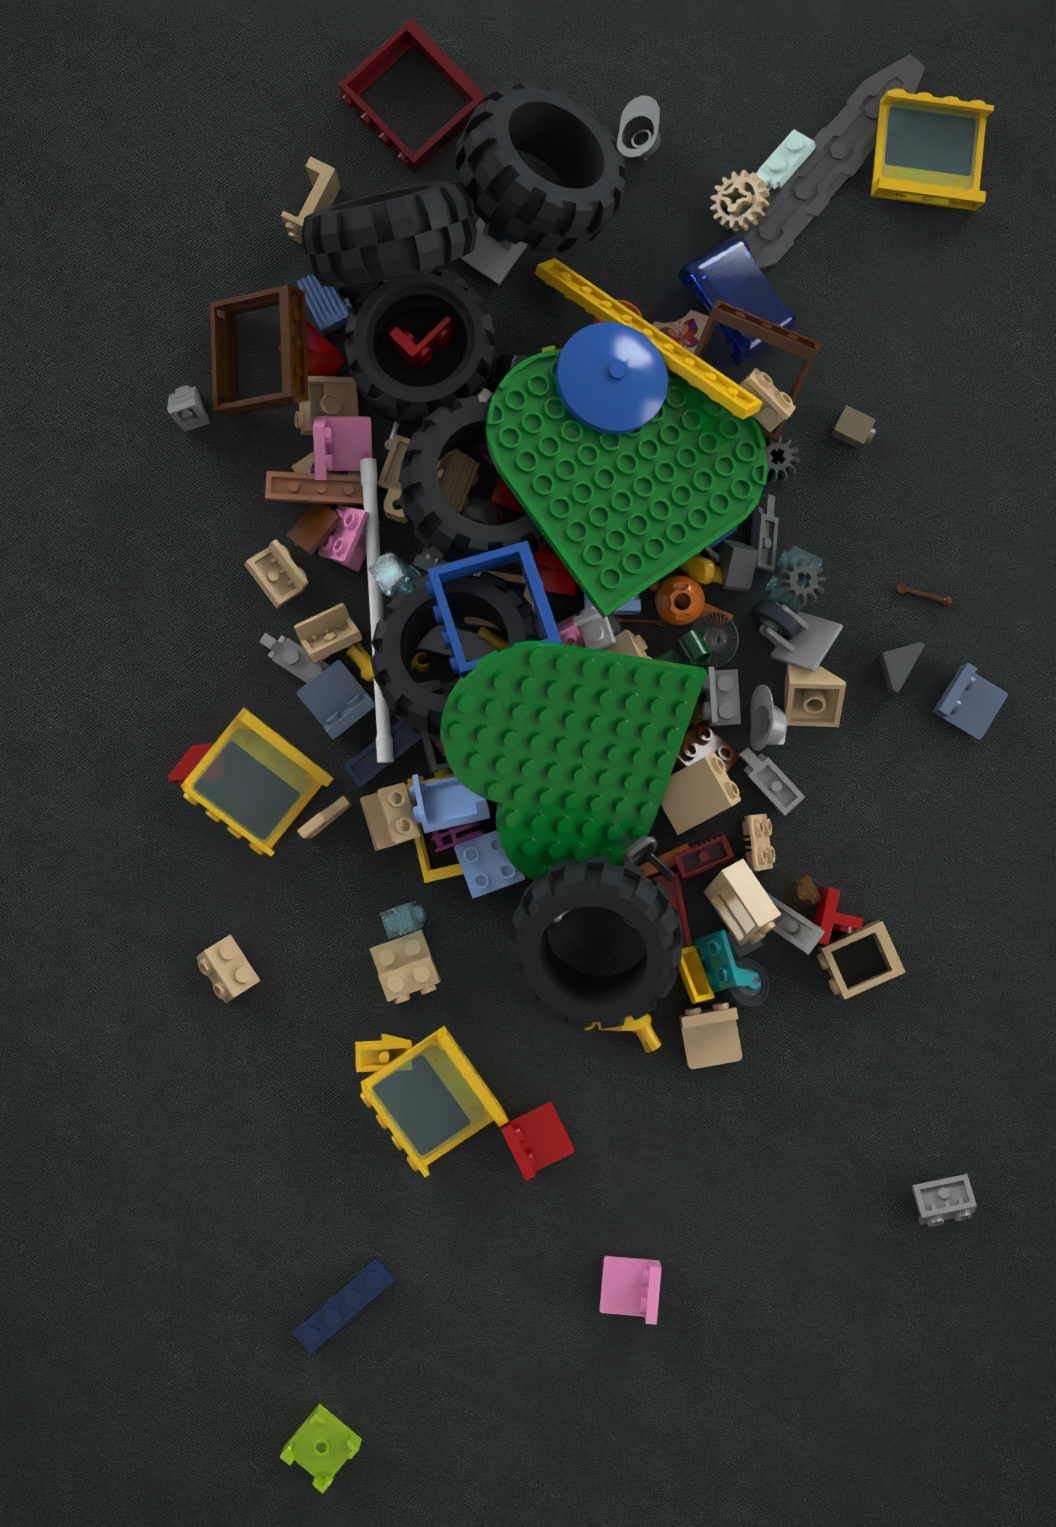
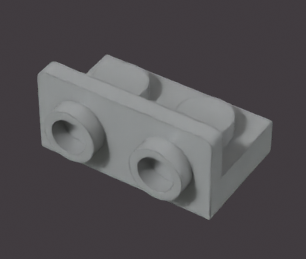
M967 1174L912 1186L920 1215V1225L938 1226L943 1224L944 1220L955 1218L956 1221H962L971 1218V1214L975 1213L977 1204Z

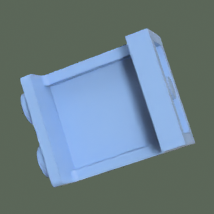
M418 774L412 775L414 785L409 786L412 802H417V806L413 807V813L416 823H422L424 833L491 818L487 799L470 791L456 776L420 783Z

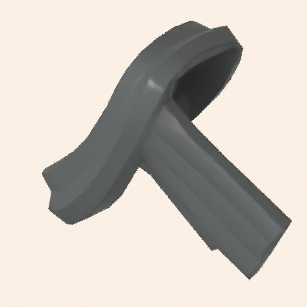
M642 836L628 848L623 857L622 864L624 861H627L635 866L646 859L669 882L676 876L668 866L654 855L657 847V841L654 837Z

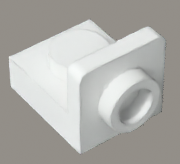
M595 607L583 609L579 612V616L573 618L574 624L580 627L586 648L602 650L616 643L608 617L603 619Z

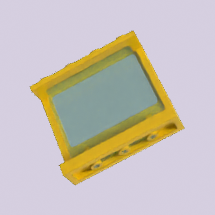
M903 89L888 90L881 98L879 105L871 197L973 211L979 209L985 203L986 192L979 191L986 118L994 111V105H987L981 100L959 101L957 97L953 96L944 98L932 97V94L925 92L910 94L906 93Z
M243 707L181 784V787L185 792L183 797L195 806L198 803L202 804L207 808L205 813L216 822L222 819L229 825L227 828L229 832L239 839L244 836L251 841L249 846L258 854L262 855L265 852L272 856L275 853L272 849L274 844L322 785L328 787L334 778Z
M445 1026L361 1081L363 1092L360 1096L368 1108L374 1107L378 1113L376 1118L383 1129L389 1128L393 1133L391 1138L400 1151L404 1149L409 1155L407 1161L415 1172L420 1170L424 1177L430 1175L427 1165L492 1121H495L499 1127L508 1122L504 1109Z

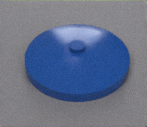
M601 322L582 328L567 341L556 363L555 382L563 405L578 422L604 434H625L646 425L659 411L667 394L668 375L666 365L659 350L644 334L624 324Z

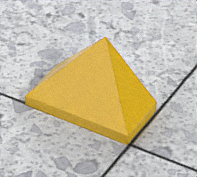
M696 947L683 948L681 963L678 969L692 1004L715 998Z

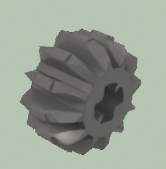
M781 436L774 443L770 437H766L764 440L766 444L764 450L766 463H768V474L771 475L770 480L772 483L776 482L778 475L782 481H786L788 479L787 473L794 475L796 469L793 465H798L800 462L799 458L793 456L798 452V448L789 449L788 447L792 441L787 439L783 444L781 443ZM777 454L781 458L777 464H774L771 460Z
M803 558L797 560V566L792 561L788 562L786 565L789 571L782 569L779 573L781 577L786 579L778 582L779 587H787L781 593L782 597L790 593L792 597L789 603L794 604L797 598H799L801 606L806 605L807 598L812 603L817 601L815 593L823 594L824 589L817 584L826 582V578L817 577L823 569L821 567H818L815 571L811 569L814 565L813 560H810L806 566H804ZM798 576H800V579L803 577L807 579L806 588H803V585L801 587L797 586Z

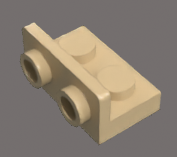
M757 368L739 384V386L763 402L759 412L753 414V416L769 432H772L784 419L787 420L796 408L793 405L792 399L773 385L770 376L765 372H760Z

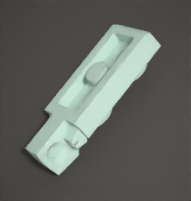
M793 129L756 173L759 179L761 178L765 182V188L768 191L771 188H781L814 151L816 147L815 142Z

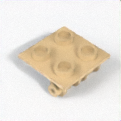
M767 814L744 816L745 822H742L743 834L750 835V838H744V841L751 840V846H745V849H752V851L746 852L747 865H750L751 871L773 868L775 850L773 846H770L769 835L772 834L770 819H767Z

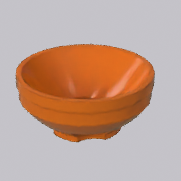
M684 575L671 576L665 579L655 594V607L658 614L663 620L674 625H685L696 620L703 611L705 604L704 592L701 586L691 577ZM680 593L687 594L690 599L689 606L683 610L677 609L674 605V599Z

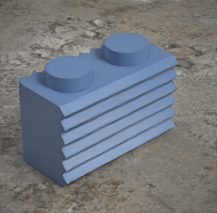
M313 274L297 281L299 288L305 291V300L323 336L346 325L348 315L353 308L347 297L341 298L338 290L342 286L323 287Z

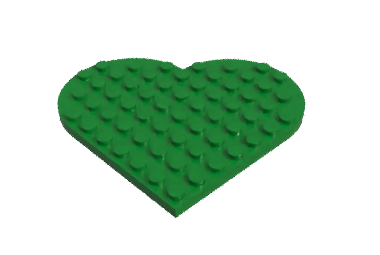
M550 350L523 360L500 382L491 399L486 417L488 450L496 470L597 612L604 619L730 532L748 517L758 504L763 487L766 485L768 475V463H766L764 450L766 444L762 432L752 415L742 420L734 416L730 410L720 403L711 400L700 389L691 386L684 378H670V376L668 377L665 400L656 415L646 425L625 434H604L594 431L578 422L563 405L555 382L556 363L561 351Z
M547 641L514 643V647L500 652L495 650L475 663L476 667L465 678L461 677L452 689L443 710L440 736L446 761L458 780L473 793L485 799L498 802L496 830L506 856L522 874L532 880H535L538 876H546L549 874L551 866L568 859H573L575 864L584 863L586 856H608V864L621 866L628 848L642 836H648L653 826L707 671L703 667Z

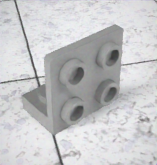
M708 667L700 693H705L706 700L704 704H701L702 721L707 720V726L740 725L738 669L714 671V667Z

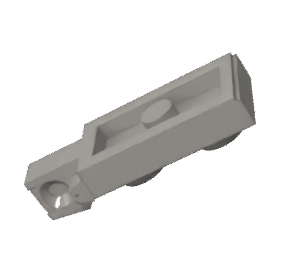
M265 633L260 640V643L271 649L268 656L274 662L306 683L310 682L329 666L323 660L312 663L303 647L282 635L277 641Z
M748 747L738 754L747 765L743 769L747 777L783 816H786L805 798L769 757H765L762 753L756 756Z

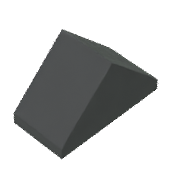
M724 539L718 543L723 589L748 592L751 589L759 551L745 542Z
M919 642L878 655L889 693L892 695L899 693L925 644Z

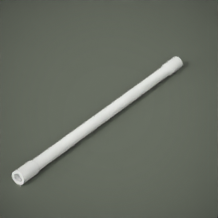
M364 458L360 460V474L363 487L364 510L369 512L365 523L372 640L376 624L380 620L384 621L377 504V463L374 458ZM372 645V657H373L374 654H375V649H374V647H373V645ZM374 679L377 763L394 762L390 710Z

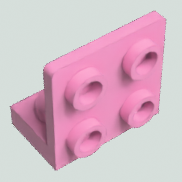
M315 417L313 424L315 480H327L329 471H360V460L373 458L371 417Z
M605 1256L600 1312L644 1317L645 1324L657 1325L661 1280L660 1261Z

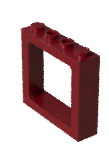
M412 19L405 23L339 84L342 93L340 98L350 110L355 108L360 114L359 119L368 129L373 127L379 134L377 137L387 149L392 147L397 153L396 157L405 168L410 166L415 173L464 128L476 107L486 97ZM412 49L418 50L467 102L462 110L417 151H411L361 98L363 93Z

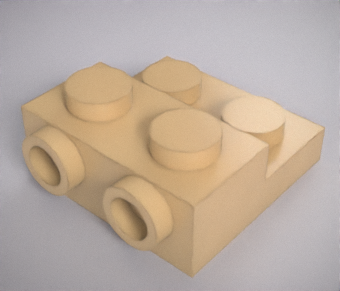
M308 376L309 401L299 403V411L295 413V427L300 428L301 435H313V424L316 416H359L357 385L354 378Z
M422 929L370 948L387 1002L394 1000V1003L398 1004L411 999L409 994L420 990L421 995L437 989L435 984L441 980Z

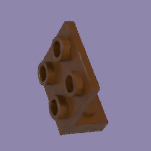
M699 720L684 736L671 775L713 752L722 759L726 767L725 772H727L739 759V755L704 721Z

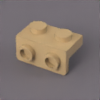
M277 539L272 541L267 549L248 559L244 564L276 608L301 594L308 585L305 572L296 566L291 559L288 549L281 545Z
M343 603L294 626L300 643L312 663L326 659L329 655L362 640L360 631L349 617L346 606Z
M231 934L197 956L199 969L205 976L208 975L214 984L213 990L220 999H223L225 1003L260 981Z

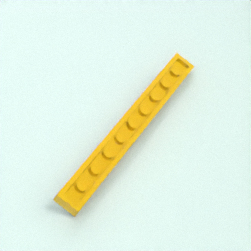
M556 258L537 265L535 275L544 280L547 285L560 291L567 299L580 305L587 313L594 315L602 322L624 324L644 334L657 347L668 370L680 375L691 386L697 387L707 394L711 400L720 403L730 410L734 416L743 420L759 412L763 403L761 400Z

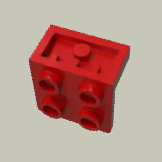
M446 316L417 346V340L409 331L405 330L402 332L396 326L389 333L392 348L414 371L420 367L425 368L434 359L433 354L439 348L443 350L452 342V335L454 334L453 322L449 316Z
M548 1102L501 1126V1131L525 1181L535 1177L536 1171L575 1152L552 1102Z

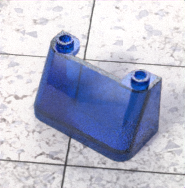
M733 235L683 266L678 273V277L684 286L688 284L695 286L692 289L693 294H698L710 313L718 299L786 329L792 330L794 328L793 321L796 320L793 311L788 306L784 307L750 255V247L743 237L738 238L736 235ZM717 322L727 338L726 344L729 346L733 343L732 349L734 353L731 354V357L737 366L770 345Z

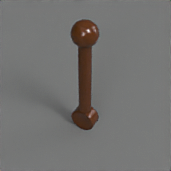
M899 583L896 586L898 594L906 592L942 602L947 607L952 604L950 596L940 597L908 588L905 583Z
M613 615L619 623L653 624L659 628L666 627L668 623L662 617L658 619L622 618L619 615Z

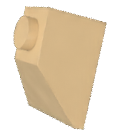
M787 663L784 685V713L787 717V726L839 727L846 682L821 666H818L815 672Z

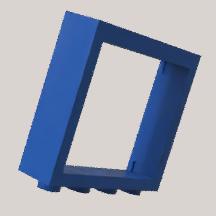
M528 541L427 569L429 580L424 581L429 598H435L437 605L433 606V612L437 623H443L445 631L441 632L445 649L451 648L453 657L449 658L451 669L454 674L459 673L460 678H465L476 667L475 663L482 658L466 662L441 583L519 561L545 638L541 641L562 644Z

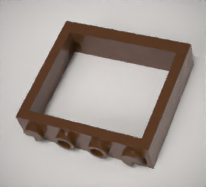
M284 285L211 302L210 346L213 411L234 416L309 401L305 291L290 285ZM279 305L282 392L237 401L234 315Z
M717 299L694 355L702 359L716 323L719 322L802 357L804 362L788 395L794 405L821 343ZM754 417L763 438L768 436L777 441L779 440L787 420L784 419L772 432H769Z

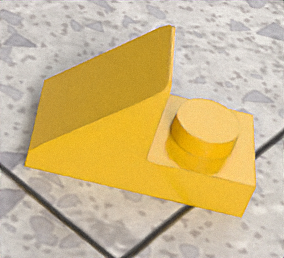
M381 1034L380 1041L355 1042L356 1072L378 1071L412 1048V1041ZM412 1060L398 1070L412 1069Z

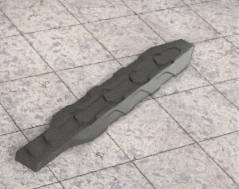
M909 54L863 81L846 101V106L827 127H823L814 137L813 141L816 146L814 151L781 188L776 187L769 192L770 195L765 198L769 202V206L762 208L765 216L756 217L758 223L756 226L750 222L748 223V230L745 231L739 226L738 231L734 232L729 256L695 293V298L709 310H712L717 299L726 302L751 273L777 264L794 244V239L814 217L819 216L829 204V199L849 177H853L865 163L864 159L876 147L879 105L885 93L892 89H903L906 93L915 94L925 69L919 61ZM899 108L889 109L887 137L907 115L908 110Z

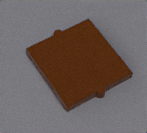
M313 503L286 536L295 542V546L298 549L302 548L312 555L340 523L342 518L333 511L334 509L330 505L325 506L324 504Z

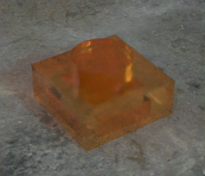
M803 875L796 879L799 886L795 887L802 902L807 900L808 904L813 905L822 900L810 875Z

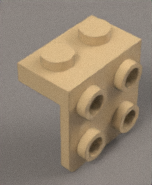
M729 1002L713 1004V1009L701 1010V1007L685 1009V1014H679L689 1068H703L737 1062L742 1059L736 1019H738L737 1008L733 1005L729 1006Z

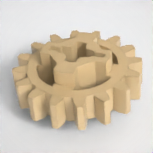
M742 170L739 176L733 171L730 180L726 177L722 178L724 183L722 187L715 186L718 194L712 195L710 199L716 204L712 205L710 210L715 213L714 219L726 230L731 228L734 232H737L739 226H741L746 231L748 230V223L751 222L756 226L758 224L756 217L765 216L762 208L769 206V202L765 198L770 193L765 188V182L761 178L759 179L754 172L749 174L746 170ZM751 186L754 189L755 195H752L753 191L750 189ZM725 207H727V211L730 213L729 216L726 214Z

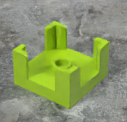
M319 1403L283 1447L280 1458L288 1465H291L293 1460L314 1476L312 1485L323 1494L332 1483L334 1475L348 1458L351 1460L357 1453L362 1439Z

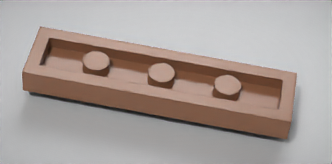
M266 472V501L364 506L361 476L328 474L327 480H315V474Z

